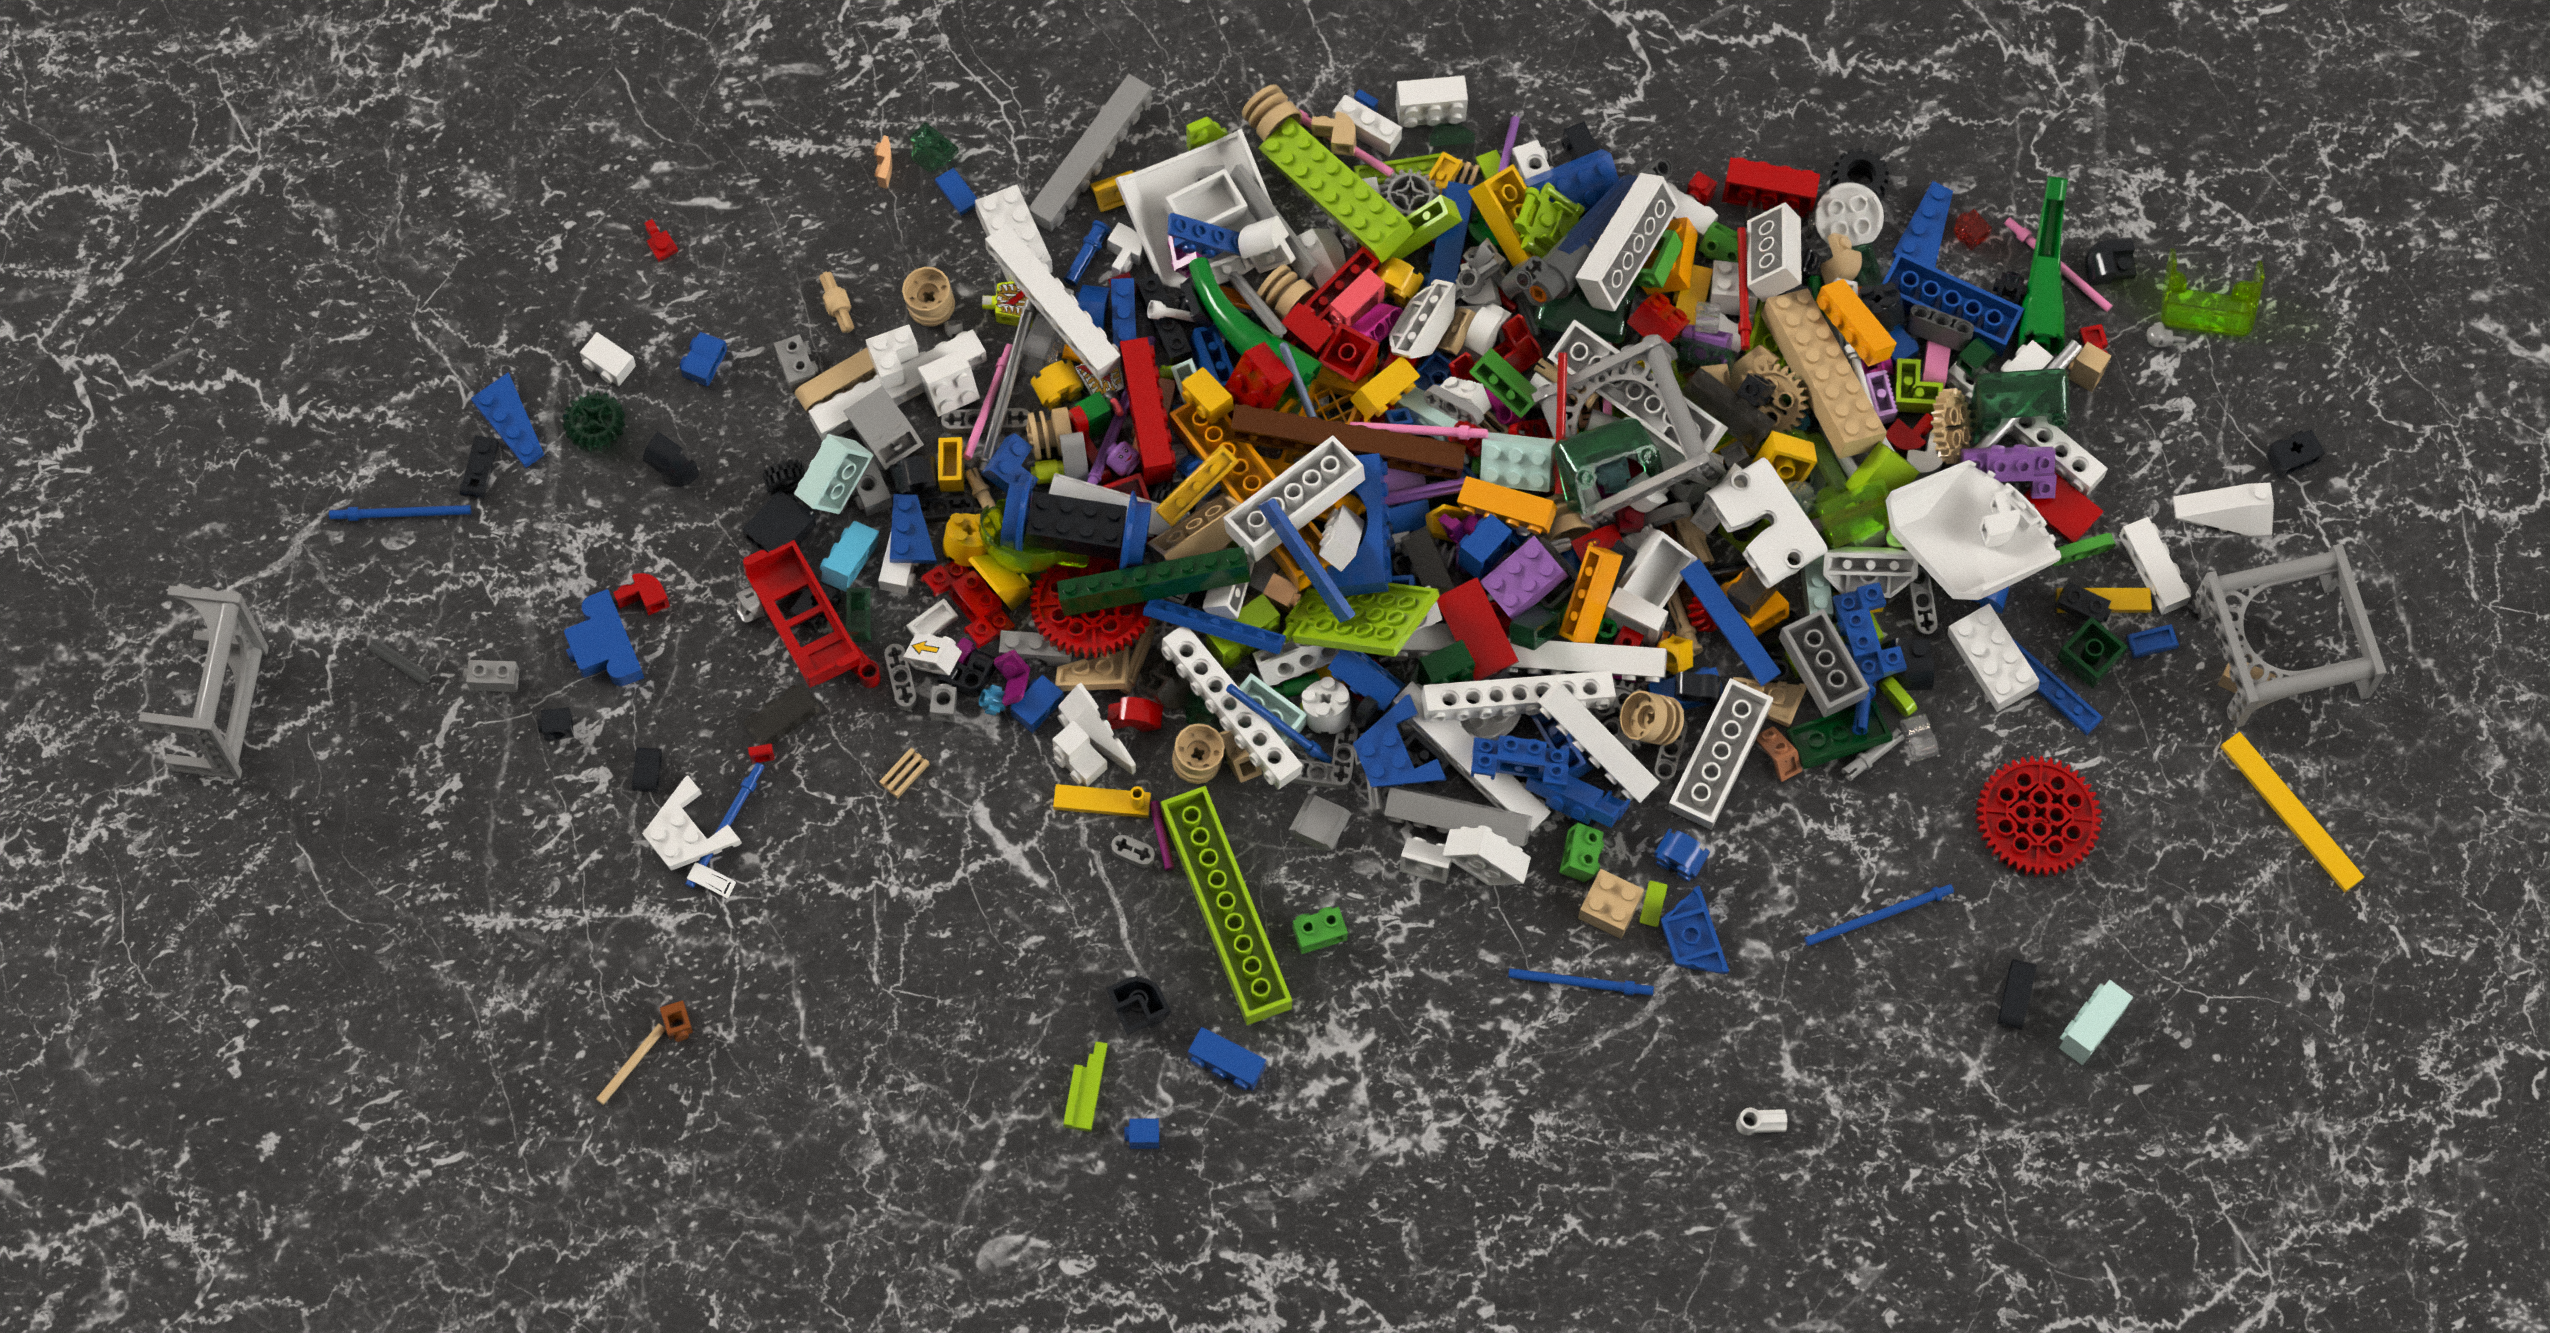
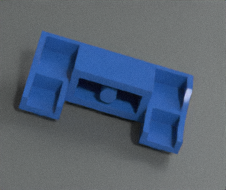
M1880 582L1857 587L1856 591L1833 596L1832 605L1838 621L1836 623L1837 632L1840 637L1843 636L1844 645L1866 683L1872 684L1886 676L1906 671L1907 666L1901 647L1882 650L1870 611L1886 606Z
M1499 735L1498 740L1474 737L1470 776L1474 777V774L1491 776V779L1494 780L1496 772L1542 779L1543 775L1542 787H1546V784L1562 786V790H1566L1569 751L1547 748V742L1537 739H1523Z
M1543 775L1542 779L1528 777L1525 789L1546 798L1545 806L1587 825L1593 819L1612 828L1616 820H1620L1631 801L1630 799L1623 801L1612 796V791L1610 790L1602 798L1603 790L1568 775L1566 790H1562V786L1546 784V787H1542Z

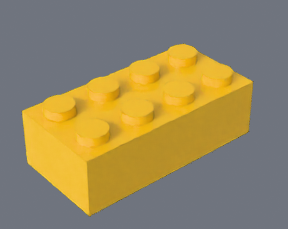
M1514 164L1468 191L1513 268L1520 262L1536 256L1530 251L1526 252L1521 248L1522 240L1519 239L1521 233L1513 227L1514 221L1519 217L1526 198L1524 195L1527 189Z

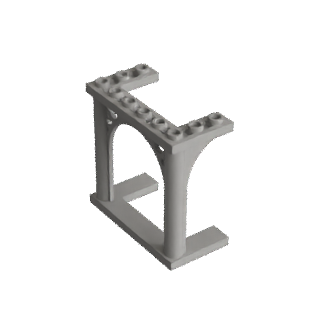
M1658 334L1648 335L1642 339V342L1636 345H1627L1621 349V352L1615 355H1606L1600 359V362L1594 365H1585L1579 369V372L1573 375L1567 374L1566 412L1573 413V416L1568 420V415L1566 414L1565 466H1567V472L1583 510L1579 511L1582 520L1596 529L1611 524L1617 525L1615 511L1690 476L1696 475L1702 481L1708 483L1727 474L1724 465L1705 450L1672 370L1671 361L1679 358L1677 352ZM1643 360L1645 362V369L1641 375L1635 376L1633 373L1634 365L1638 361ZM1627 367V369H1628L1627 373H1625V374H1620V373H1619V371H1620L1621 369L1624 370V369ZM1650 374L1651 376H1653L1654 380L1647 381L1646 378ZM1605 377V381L1600 382V379ZM1622 380L1639 382L1651 388L1662 401L1687 461L1602 500L1578 441V417L1586 400L1602 386ZM1557 382L1552 385L1540 386L1537 392L1531 394L1534 402L1542 408L1555 440ZM1585 386L1587 388L1586 392L1583 394H1579L1576 391L1584 389L1583 387ZM1567 395L1576 396L1578 399L1577 405L1574 406L1571 398Z
M2342 543L2333 545L2330 552L2217 576L2216 571L2208 572L2192 600V609L2195 614H2198L2199 620L2209 619L2210 616L2215 619V632L2218 639L2222 640L2224 646L2222 647L2223 657L2229 662L2230 678L2232 682L2236 683L2238 689L2227 707L2228 718L2230 721L2233 720L2235 728L2244 726L2251 713L2282 698L2355 681L2361 700L2370 698L2387 673ZM2317 576L2320 578L2324 593L2333 592L2336 586L2339 585L2363 655L2362 658L2302 671H2288L2266 663L2252 650L2244 633L2243 620L2249 602L2259 592L2272 586ZM2247 590L2248 596L2244 597L2241 593ZM2227 597H2234L2240 601L2241 607H2230L2225 599ZM2231 614H2235L2238 620L2232 621L2233 616ZM2244 656H2249L2251 658L2252 662L2249 663L2248 666L2247 658H2245ZM2255 666H2260L2263 669V676L2257 680L2252 679L2250 675L2251 669ZM2269 673H2274L2277 677H2271L2270 681H2266L2269 677Z
M185 584L169 585L167 595L173 604L190 605L203 617L207 629L202 631L194 630L192 639L198 648L208 649L193 718L140 712L139 722L144 730L192 735L205 758L167 754L165 764L170 771L241 779L242 769L238 763L262 655L267 656L269 646L239 592L234 590L220 592L210 587L195 589ZM228 663L235 679V694L224 740L214 720Z

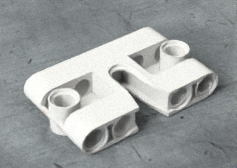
M1764 457L1745 469L1736 471L1730 478L1704 493L1706 502L1727 533L1748 527L1760 519L1770 521L1771 526L1762 531L1742 553L1766 588H1770L1786 577L1796 574L1802 567L1828 551L1825 542L1770 462ZM1734 481H1742L1744 488L1737 487ZM1787 558H1795L1798 565H1791Z

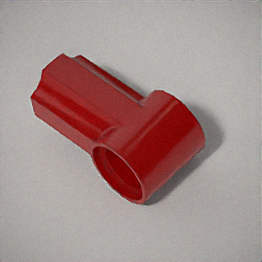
M854 643L860 653L861 665L850 670L860 679L864 687L874 688L881 681L879 667L876 662L870 660ZM868 671L875 672L872 677L864 676Z

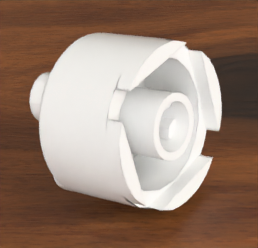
M1324 677L1322 680L1311 684L1302 692L1303 710L1307 714V725L1311 730L1316 733H1321L1322 731L1335 734L1349 725L1352 708L1349 692L1342 683L1335 681L1332 677Z

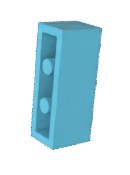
M853 521L849 528L846 527L842 532L839 543H834L830 556L828 558L825 557L820 565V571H822L821 581L847 592L877 548L879 531L857 521Z

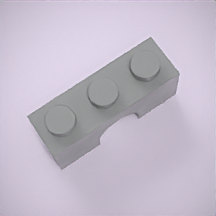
M1001 630L999 656L1014 649L1023 660L1038 658L1046 661L1047 666L1059 667L1071 663L1072 652L1066 655L1065 648L1059 652L1057 645L1051 647L1049 640L1044 641L1043 634Z

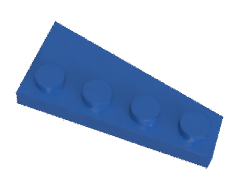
M509 372L471 397L475 407L525 468L544 456Z

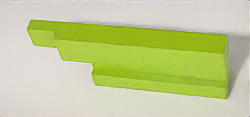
M1095 1042L1094 1053H1089L1087 1067L1074 1064L1063 1122L1064 1128L1092 1132L1108 1043Z

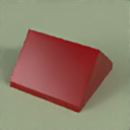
M1340 322L1318 361L1324 367L1357 383L1374 371L1379 343Z

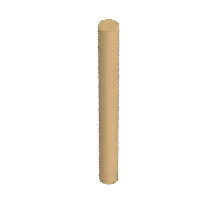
M658 1024L596 1098L599 1103L604 1105L664 1033L666 1029L661 1024Z

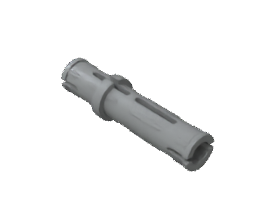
M1896 727L1890 731L1893 741L1869 748L1864 753L1857 754L1854 761L1841 769L1843 774L1848 773L1845 778L1852 781L1862 771L1869 770L1876 760L1904 740L1903 734L1898 735L1901 731Z

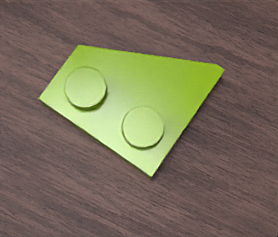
M1204 117L1186 125L1187 148L1189 151L1229 135L1225 127L1221 129L1220 125L1217 122H1213L1209 117Z

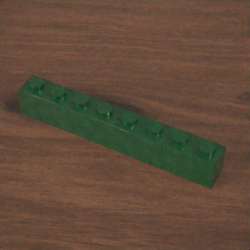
M1243 546L1057 581L1059 602L1064 616L1251 582L1247 555Z

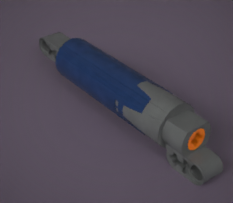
M1662 157L1644 166L1636 176L1630 174L1622 176L1542 259L1538 256H1532L1517 264L1502 281L1504 291L1510 296H1515L1524 291L1527 298L1538 307L1552 301L1554 298H1565L1578 284L1575 278L1578 271L1585 263L1639 174L1663 176L1666 180L1673 171L1671 162L1667 158Z

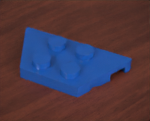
M1696 886L1684 900L1682 899L1672 911H1669L1660 920L1674 964L1678 967L1728 974L1729 969L1701 888Z

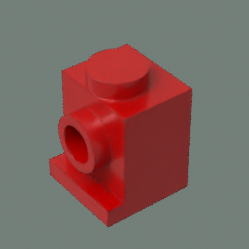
M1698 171L1688 183L1686 194L1693 196L1698 203L1706 206L1715 195L1717 182Z

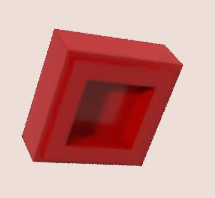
M772 743L748 747L749 757L753 764L775 759Z

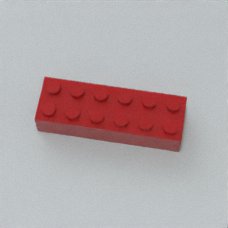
M1147 337L1120 341L1121 365L1138 452L1140 454L1145 486L1157 485L1159 482H1173L1172 473H1176V458L1171 446L1172 438L1170 428L1168 429L1167 412L1163 405V391L1159 385L1158 366L1155 365L1154 346L1149 345Z

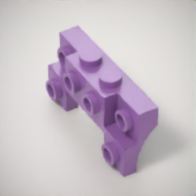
M2018 444L2012 448L1993 445L1991 448L1961 449L1960 463L1967 460L1977 463L1975 467L1981 471L1988 473L1990 470L1995 473L1994 478L1999 482L2030 481V496L2032 499L2055 498L2057 476L2054 473L2056 451L2053 447H2028L2027 445Z

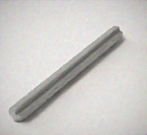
M1233 271L1232 275L1228 278L1231 284L1273 335L1282 338L1283 334L1287 332L1285 326L1245 278L1237 271Z

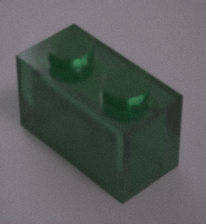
M846 588V631L853 642H872V595L870 588Z
M1538 604L1534 605L1510 622V643L1533 651L1559 633L1560 611Z

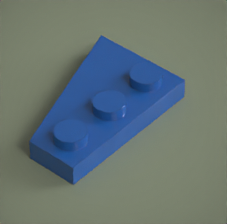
M894 494L890 563L937 564L917 495Z

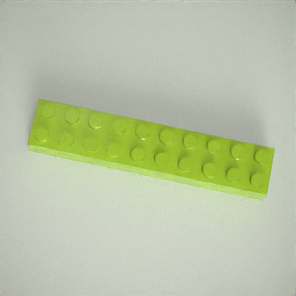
M1206 786L1161 801V813L1246 1025L1291 1010L1292 998Z

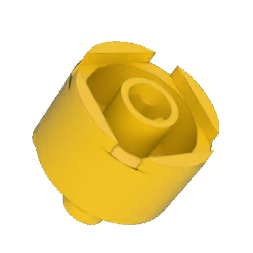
M1391 257L1390 260L1386 259L1380 264L1375 273L1385 282L1384 299L1387 296L1395 299L1394 303L1402 308H1405L1410 299L1417 294L1424 281V276L1420 272L1416 275L1412 272L1413 266L1395 257Z
M1061 360L1043 368L1040 371L1041 376L1036 379L1034 375L1030 381L1043 407L1048 408L1049 411L1059 408L1061 403L1068 399L1070 402L1079 399L1082 396L1080 391L1084 387V383L1071 360H1068L1067 364Z
M952 514L947 522L942 543L944 555L947 558L950 556L955 560L954 563L961 566H973L968 561L973 556L988 555L993 530L987 522V517L983 514Z

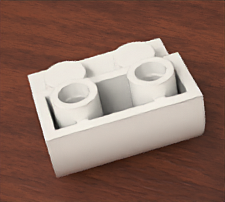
M1278 215L1247 225L1239 234L1238 246L1242 258H1250L1259 273L1278 268L1283 264H1290L1296 259L1285 241L1289 234Z

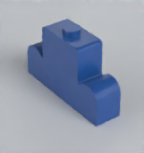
M606 589L585 598L581 607L586 621L564 630L570 647L566 649L570 661H576L583 678L607 669L611 682L616 686H625L643 679L642 669L609 590Z

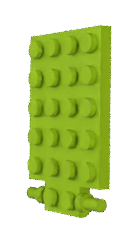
M1388 583V592L1344 596L1356 615L1347 621L1339 623L1315 587L1314 589L1308 588L1285 618L1286 630L1282 635L1286 636L1285 643H1288L1291 637H1293L1294 643L1396 657L1440 595L1438 589Z

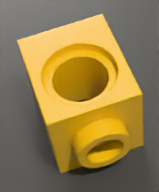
M1673 635L1659 642L1660 648L1667 649L1666 670L1670 674L1676 675L1678 672H1683L1693 667V640Z

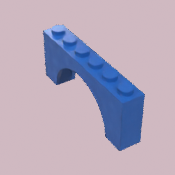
M1380 453L1355 456L1364 466L1365 480L1348 493L1359 499L1366 507L1368 525L1365 537L1357 550L1356 556L1342 572L1333 565L1327 566V574L1343 596L1388 592V583L1392 582L1391 569L1387 567V561H1391L1390 547H1387V540L1390 539L1389 525H1386V518H1389V506L1385 504V497L1389 496L1387 482L1384 483V476L1388 475L1387 462L1382 460Z

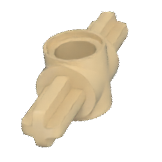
M823 272L819 279L825 291L822 298L829 316L837 319L841 331L849 333L854 329V324L849 315L851 304L845 289L837 286L831 272Z

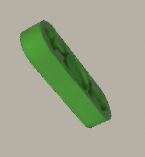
M2105 533L2058 547L2056 550L2060 551L2061 558L2052 565L2059 566L2109 551L2116 546V543L2111 533Z

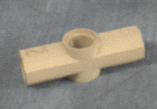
M1691 510V516L1673 521L1677 528V537L1680 545L1696 556L1697 560L1700 559L1703 565L1708 568L1714 564L1715 560L1706 543L1705 532L1690 521L1694 515Z

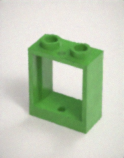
M1675 230L1664 231L1654 247L1656 250H1660L1652 269L1641 268L1631 286L1663 288L1683 246Z

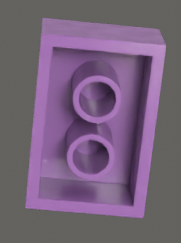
M1533 536L1480 582L1506 614L1515 622L1569 575L1543 544Z

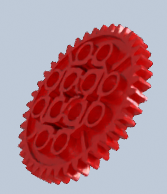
M1070 553V559L1062 556V563L1053 561L1054 569L1047 566V574L1041 573V580H1036V588L1032 589V604H1030L1035 628H1038L1039 635L1043 634L1044 641H1050L1051 647L1057 645L1059 652L1065 648L1066 655L1074 651L1075 657L1083 653L1084 658L1087 659L1089 654L1092 653L1096 659L1100 652L1106 657L1109 650L1115 655V648L1118 647L1124 651L1125 643L1132 646L1131 638L1139 640V633H1145L1144 626L1150 625L1149 619H1152V617L1143 615L1147 601L1064 616L1059 602V595L1055 593L1058 591L1057 581L1119 570L1120 559L1117 561L1079 554L1075 556L1073 553Z
M2030 756L2028 762L2024 757H2021L2019 764L2015 760L2011 761L2010 766L2005 763L2002 770L1996 769L1995 776H1989V783H1984V790H1981L1979 794L1981 798L1976 803L1979 807L1976 809L1975 814L1980 815L1977 817L1976 823L1982 824L1978 827L1977 831L1984 833L1981 841H1989L1985 848H1994L1992 856L2000 855L1999 863L2005 860L2008 861L2006 868L2009 869L2012 865H2015L2016 873L2023 868L2025 876L2029 874L2030 870L2033 871L2034 877H2037L2040 871H2042L2044 877L2048 876L2049 871H2051L2053 876H2056L2058 869L2063 874L2066 873L2067 866L2073 870L2076 866L2075 862L2081 864L2083 861L2082 857L2087 858L2090 854L2088 850L2092 851L2095 847L2093 843H2096L2099 838L2096 834H2099L2101 831L2098 825L2102 822V819L2098 817L2102 810L2096 809L2100 801L2093 800L2096 792H2088L2092 785L2083 784L2085 776L2078 779V770L2072 773L2069 772L2071 765L2068 764L2065 768H2062L2061 760L2054 765L2051 757L2047 763L2044 762L2043 756H2040L2038 762L2035 761L2033 756ZM2018 780H2025L2028 786L2023 787L2019 785ZM2051 783H2058L2062 789H2054ZM2007 794L2011 800L2005 801L2000 795ZM2028 795L2026 801L2022 800L2021 802L2019 801L2018 803H2016L2019 797L2023 798ZM2034 797L2042 798L2044 804L2035 802ZM2052 800H2053V801L2059 800V801H2060V804H2059V803H2056V804L2054 805V804L2052 803ZM2068 800L2077 802L2078 807L2070 806ZM2016 812H2024L2027 818H2020ZM2050 815H2058L2061 821L2052 820ZM1999 826H2006L2010 832H2002ZM2022 828H2024L2026 830L2025 833L2017 832V829L2021 830ZM2033 829H2040L2043 832V836L2034 834ZM2061 829L2059 836L2055 835L2049 838L2051 832L2055 833ZM2067 832L2075 833L2077 839L2069 838ZM2015 844H2023L2026 850H2019ZM2049 847H2057L2060 853L2051 852Z

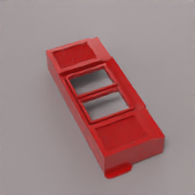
M795 540L768 553L765 550H760L743 559L745 576L758 595L761 605L809 688L861 665L860 653ZM808 586L819 605L785 621L775 601ZM824 613L834 632L800 647L790 628L818 614Z

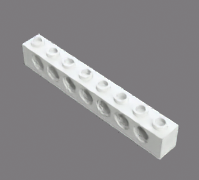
M1956 363L1948 370L1946 379L1948 387L1950 389L1957 388L1958 391H1962V395H1965V400L1970 405H1975L1987 419L1993 420L1996 423L2005 414L2001 409L2009 410L2020 398L1985 368L1974 379L1956 366ZM1966 380L1974 381L1975 385L1968 384ZM1984 395H1991L1993 399H1987ZM2032 406L2006 433L2012 435L2019 444L2027 445L2028 447H2053L2056 452L2062 453L2065 457L2055 455L2054 471L2085 496L2104 478L2108 470L2106 466ZM2024 423L2028 425L2029 428H2023L2019 424ZM2037 438L2045 439L2046 443L2038 441ZM2073 467H2079L2082 472L2075 471Z
M1437 601L1415 630L1431 626L1443 620ZM1291 638L1288 643H1284L1280 654L1259 650L1254 652L1253 656L1263 682L1268 686H1272L1331 663L1341 649L1294 643L1293 638Z
M1180 626L1163 638L1161 651L1168 661H1173L1178 674L1182 678L1186 677L1191 683L1190 686L1197 696L1201 695L1206 701L1207 709L1212 714L1215 713L1220 718L1221 726L1234 735V740L1238 747L1248 752L1252 764L1262 769L1267 782L1270 785L1274 784L1279 790L1299 776L1303 766L1265 719L1226 692L1229 684H1233L1237 688L1239 687L1191 629ZM1189 652L1191 656L1183 657L1181 653ZM1198 669H1202L1206 673L1203 675H1199L1195 671ZM1217 687L1221 691L1215 693L1212 692L1210 688ZM1233 705L1235 709L1227 710L1224 706ZM1239 723H1248L1250 727L1242 728L1239 726ZM1256 740H1261L1265 744L1262 746H1257L1253 742ZM1276 758L1279 760V763L1272 764L1268 759Z
M1612 671L1424 685L1421 693L1425 721L1439 723L1447 719L1463 721L1473 717L1488 719L1499 715L1504 717L1525 713L1527 715H1536L1542 707L1537 702L1540 699L1538 694L1544 695L1556 681L1561 683L1586 709L1596 708L1604 710L1612 707L1616 698ZM1584 691H1591L1593 695H1588ZM1514 696H1520L1524 700H1517ZM1490 698H1497L1500 702H1494ZM1467 700H1474L1476 704H1471ZM1444 701H1449V702H1451L1453 705H1452V706H1448V705L1444 704L1443 702H1444Z

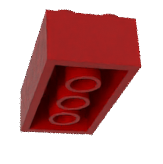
M1730 157L1721 202L1767 211L1786 202L1799 217L1811 219L1820 174L1811 170L1792 169L1789 166L1770 165L1764 161L1753 162L1742 157Z
M1264 341L1244 352L1224 388L1232 395L1234 407L1235 404H1246L1254 408L1274 410L1294 375ZM1234 409L1227 413L1231 420L1233 417Z

